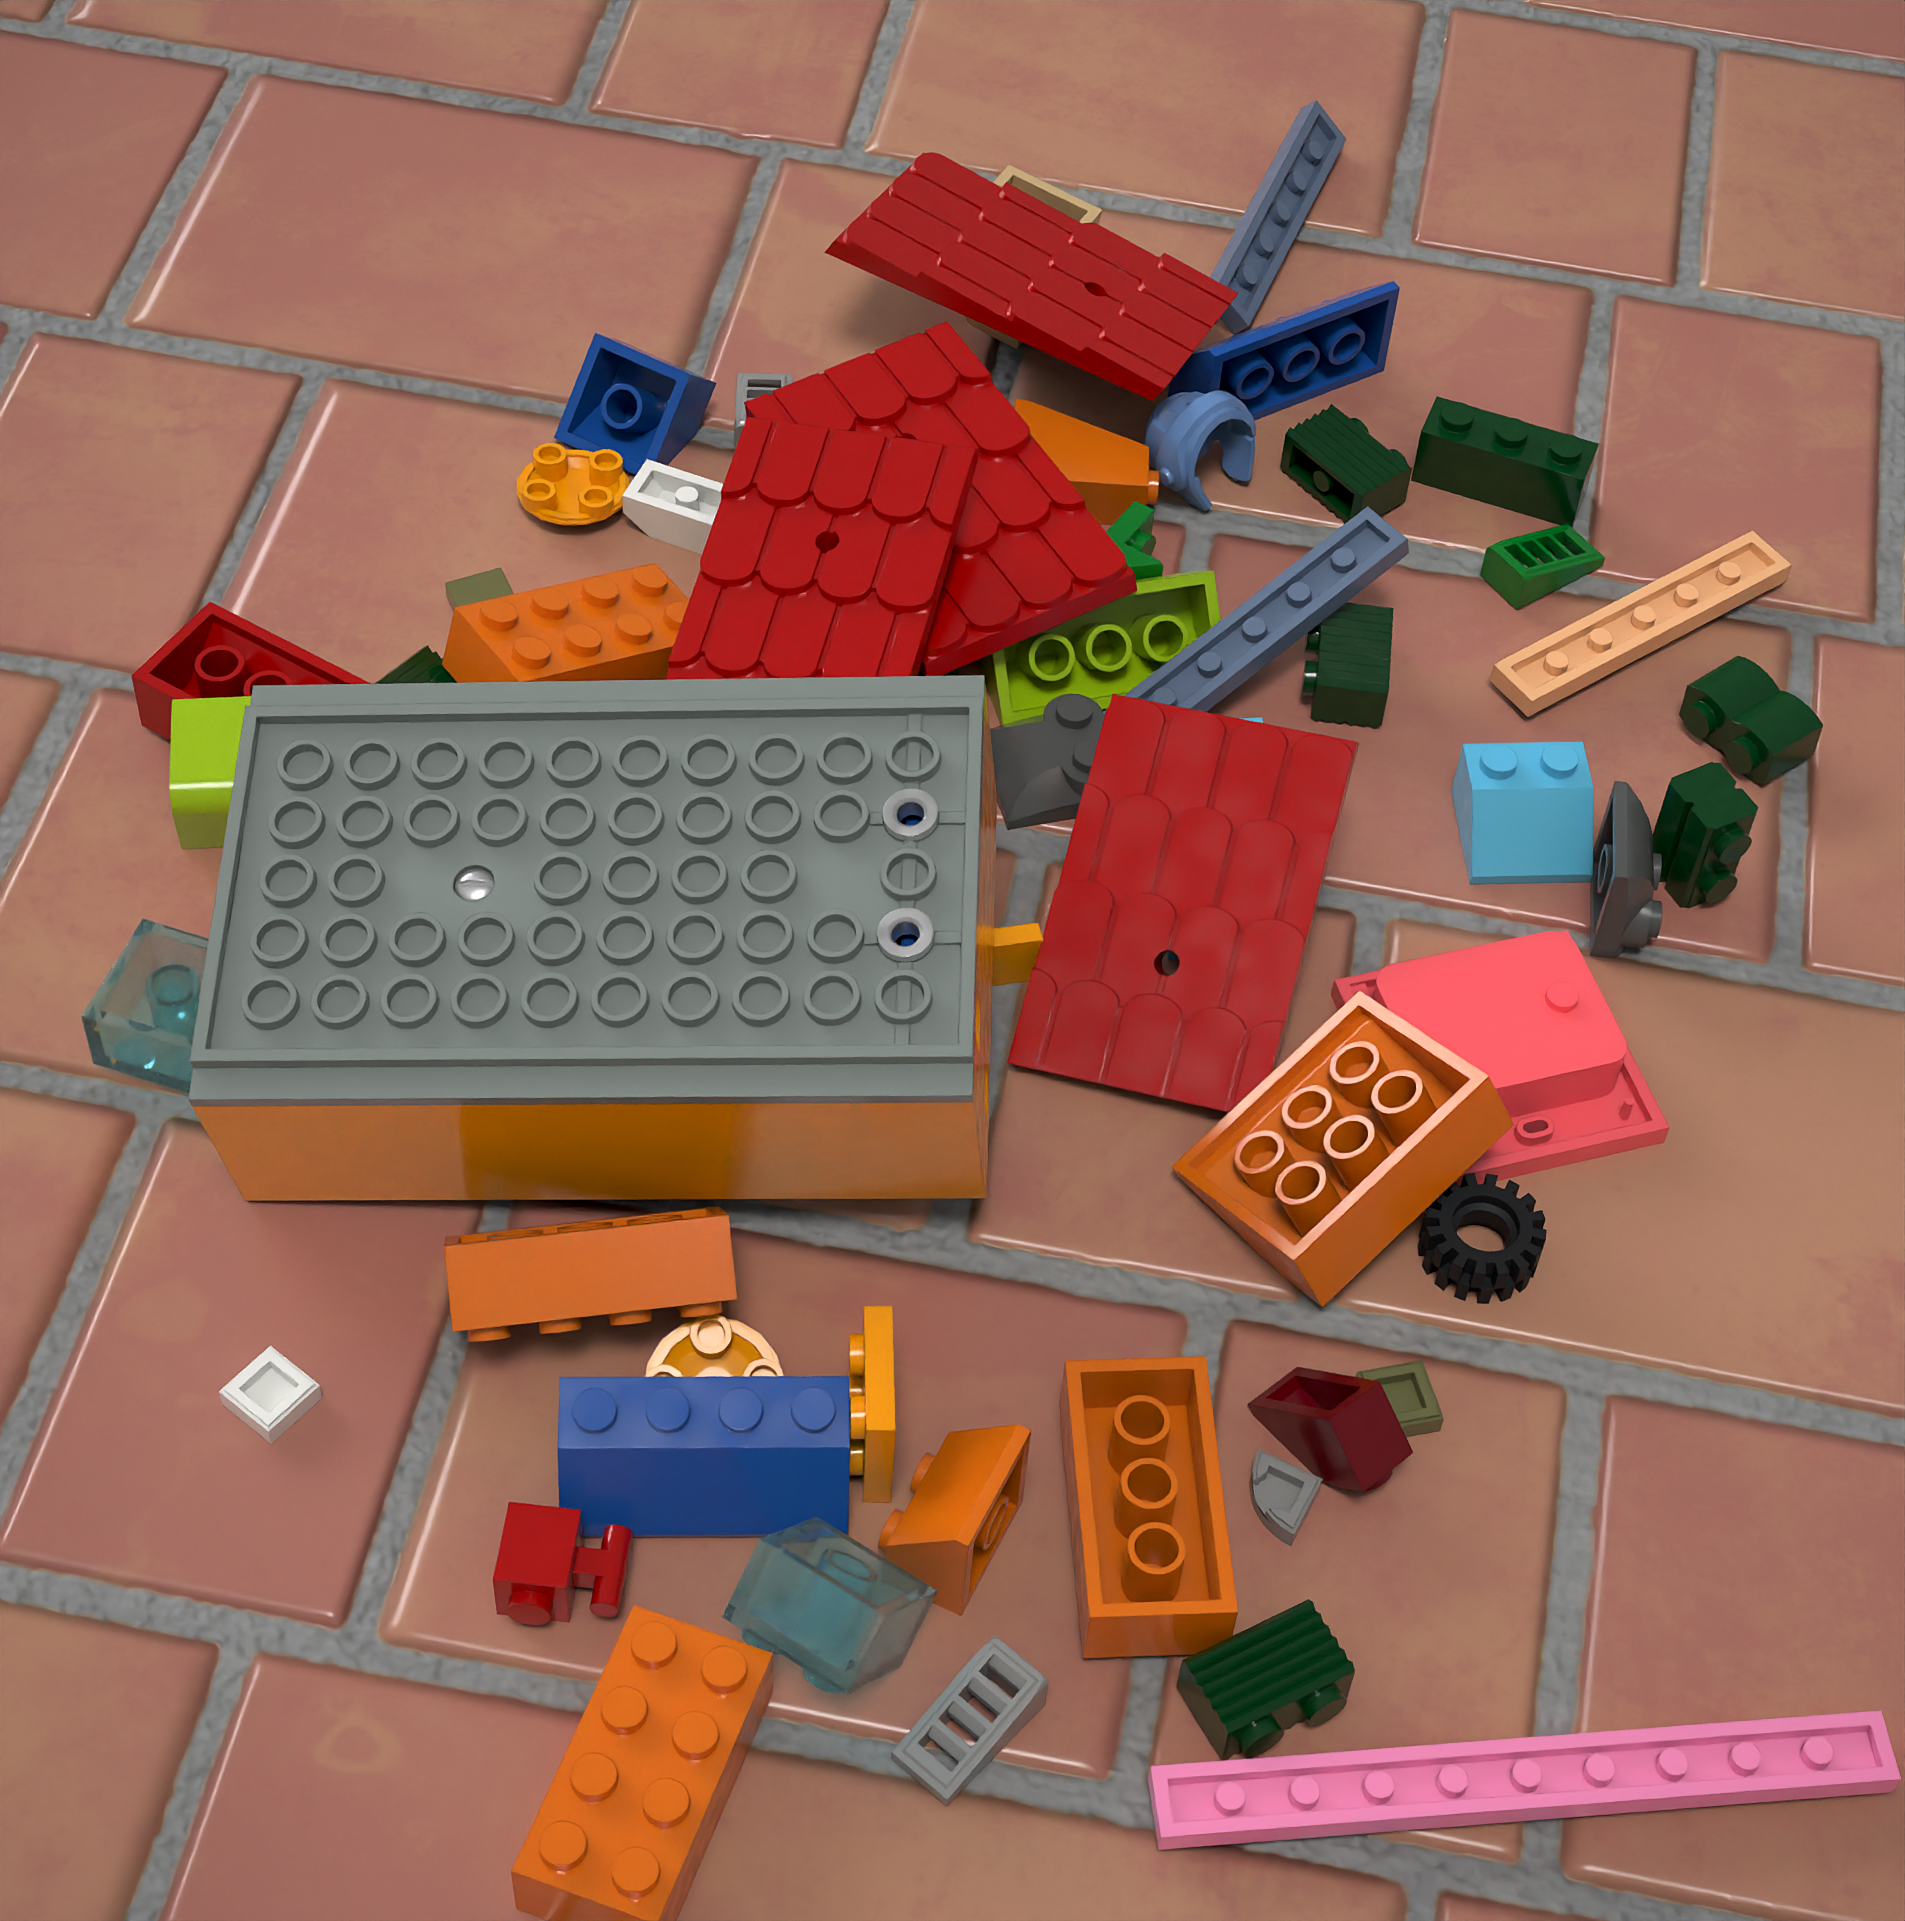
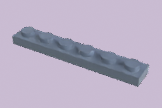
M1317 100L1300 109L1210 278L1239 293L1220 317L1233 334L1249 327L1346 141L1345 136Z
M1367 506L1124 696L1207 712L1409 554L1408 539Z

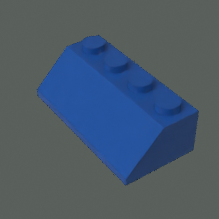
M1394 281L1356 290L1194 350L1170 381L1168 397L1181 392L1196 391L1206 394L1215 390L1225 391L1241 400L1255 421L1380 373L1385 368L1400 287Z
M849 1376L559 1377V1507L581 1510L583 1538H603L604 1529L608 1525L628 1527L633 1532L632 1538L848 1537L850 1459Z

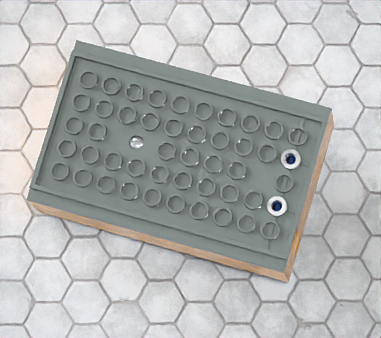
M985 675L253 685L250 706H245L189 1060L193 1067L188 1097L192 1108L244 1200L986 1198L997 793Z

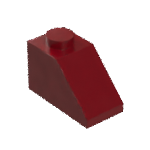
M1296 1367L1248 1403L1253 1416L1313 1475L1322 1478V1483L1359 1492L1373 1490L1386 1483L1392 1476V1469L1413 1454L1412 1448L1380 1381Z

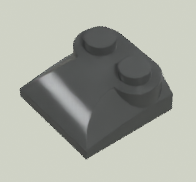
M1064 694L1052 699L1046 705L1043 715L990 729L997 802L1007 830L1076 818L1105 717L1101 707L1091 698L1079 694Z
M1614 781L1593 850V875L1590 882V956L1615 959L1627 948L1643 949L1647 938H1657L1660 932L1662 902L1653 900V891L1657 890L1659 885L1662 857L1661 854L1653 853V834L1649 818L1641 801L1627 782Z

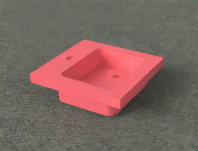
M1568 930L1560 932L1544 931L1390 964L1381 970L1334 980L1331 997L1337 1010L1342 1008L1355 994L1361 991L1490 1077L1514 1125L1455 1181L1459 1187L1464 1174L1475 1173L1477 1184H1483L1486 1173L1498 1175L1497 1181L1665 1142L1670 1127L1630 1052L1627 1041L1583 955Z

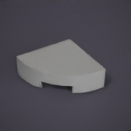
M1258 1449L1250 1476V1496L1257 1516L1275 1537L1291 1546L1320 1492L1323 1479Z

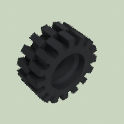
M1475 1173L1464 1174L1460 1187L1454 1182L1426 1208L1417 1248L1418 1256H1424L1422 1268L1427 1275L1438 1271L1435 1285L1443 1291L1450 1283L1455 1284L1457 1288L1454 1297L1464 1301L1466 1300L1468 1290L1477 1292V1303L1489 1304L1493 1291L1496 1292L1500 1302L1510 1299L1514 1288L1519 1293L1528 1286L1530 1277L1533 1278L1546 1241L1547 1230L1543 1229L1546 1219L1542 1210L1533 1212L1536 1204L1534 1197L1527 1193L1522 1198H1517L1520 1185L1511 1180L1508 1181L1505 1189L1497 1187L1498 1175L1486 1173L1484 1183L1477 1184ZM1467 1225H1480L1490 1228L1506 1241L1507 1246L1499 1251L1475 1249L1461 1240L1457 1235V1229Z

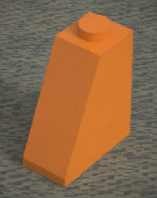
M1015 399L1014 409L1028 424L1032 437L1083 497L1087 510L1100 525H1113L1134 501L1145 506L1146 504L1157 505L1159 471L1149 470V446L1029 400Z

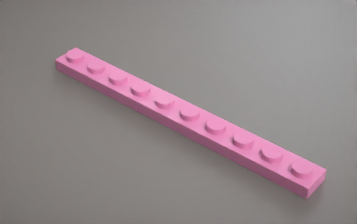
M1881 1710L1158 1765L1150 1767L1148 1776L1158 1850L1894 1792L1901 1781Z

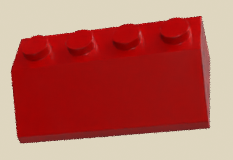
M212 602L205 605L131 675L141 725L170 741L173 699L251 696L253 685L371 684Z

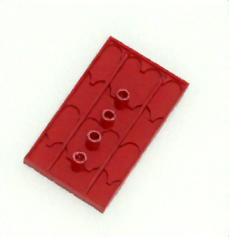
M923 152L824 252L1151 401L1166 388L1192 352L1239 294L1166 253L1157 257L1096 223H1081L1007 182L1000 187L953 160L934 152Z
M948 321L926 329L923 334L919 332L876 349L873 354L869 352L824 370L823 374L818 372L773 390V394L768 395L766 393L744 402L747 417L772 420L773 423L783 421L826 427L831 431L841 429L885 435L889 439L891 437L943 443L947 447L950 444L976 448L975 472L920 665V671L924 676L944 675L1137 591L1135 573L1126 563L1124 553L1087 510L1083 497L1032 437L1028 424L995 386L990 372Z
M747 417L721 489V501L700 559V571L668 660L669 670L665 680L918 676L975 472L976 448L950 444L947 447L943 443L891 437L889 439L885 435L841 429L831 431L826 427L783 421L773 423L772 420Z
M1112 694L1103 720L1088 781L1084 785L1058 887L1053 895L1043 933V942L1040 944L1035 967L1031 971L1007 1063L1230 1112L1276 1069L1359 743L1322 734ZM1170 951L1175 952L1179 958L1178 970L1172 975H1168L1162 968V959Z

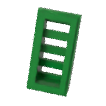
M1564 524L1505 539L1487 547L1480 575L1518 610L1602 567L1605 557L1569 524ZM1551 551H1553V552H1554L1558 557H1560L1561 559L1558 560V559L1551 553Z

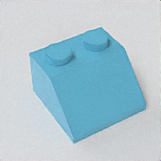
M1583 742L1463 744L1451 794L1470 885L1591 882L1593 875L1594 787Z

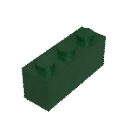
M1437 396L1421 430L1411 481L1557 525L1569 524L1573 527L1587 492L1599 444L1571 434L1561 433L1521 421L1517 418H1510Z

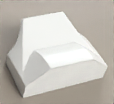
M647 459L622 495L623 513L650 538L702 554L721 501L723 484Z

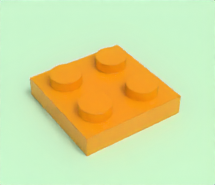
M864 1306L863 1333L849 1334V1371L847 1372V1376H849L850 1408L849 1475H862L863 1503H891L896 1432L892 1306Z

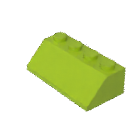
M1214 570L1188 571L1136 580V592L979 659L978 665L981 674L985 675V685L1000 726L1043 715L1046 705L1052 699L1064 694H1079L1089 697L1101 709H1107L1112 694L1122 696L1127 694L1221 621Z

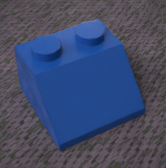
M595 333L554 438L580 450L590 452L602 449L614 450L623 458V469L637 475L647 459L668 465L696 435L716 382L625 342Z

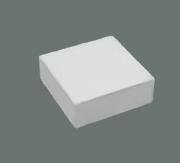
M272 1346L268 1347L219 1391L222 1405L270 1444L322 1399L320 1385Z

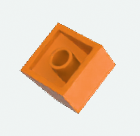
M1014 1424L953 1431L948 1433L936 1456L928 1452L925 1453L911 1481L910 1492L914 1493V1496L905 1512L898 1509L892 1511L879 1538L878 1549L885 1551L883 1581L962 1616L1022 1504L1031 1429Z

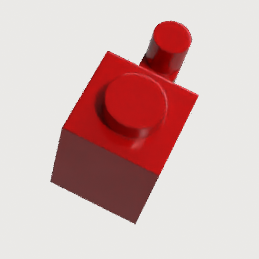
M509 1502L493 1575L497 1614L507 1615L511 1619L527 1625H542L549 1621L569 1623L576 1587L593 1588L590 1603L591 1612L603 1617L616 1616L619 1613L633 1537L632 1530L622 1525H608L604 1529L601 1549L584 1547L581 1510Z

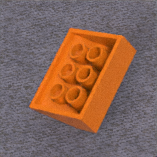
M1359 991L1171 1167L1181 1180L1282 1277L1323 1308L1514 1124L1487 1074Z

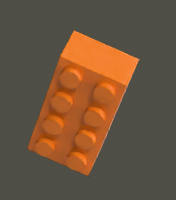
M656 563L457 606L454 608L442 665L457 683L665 680L669 670L668 660L689 603V598Z
M719 1206L445 1236L444 1254L452 1332L467 1330L469 1342L511 1337L510 1325L538 1322L539 1333L542 1334L574 1331L582 1328L581 1317L605 1314L610 1319V1325L644 1323L652 1321L651 1309L675 1306L676 1310L680 1311V1317L708 1316L722 1313L721 1301L737 1299L729 1215Z
M1206 1356L1065 1360L1059 1408L1083 1658L1192 1655L1231 1637L1238 1615Z
M633 1605L512 1867L511 1876L516 1909L548 1921H677L772 1697L773 1653Z

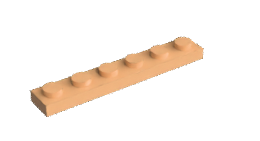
M1752 530L1495 663L1490 681L1529 717L1780 585L1787 580L1791 564Z

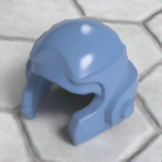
M1220 390L1206 394L1196 391L1181 392L1164 399L1155 407L1145 426L1144 442L1146 446H1149V464L1153 470L1159 471V480L1163 485L1178 492L1182 499L1190 505L1204 511L1209 510L1212 503L1204 493L1200 479L1195 476L1196 462L1208 453L1215 440H1219L1222 446V467L1227 474L1236 482L1251 480L1255 453L1256 425L1253 416L1241 400L1228 392Z

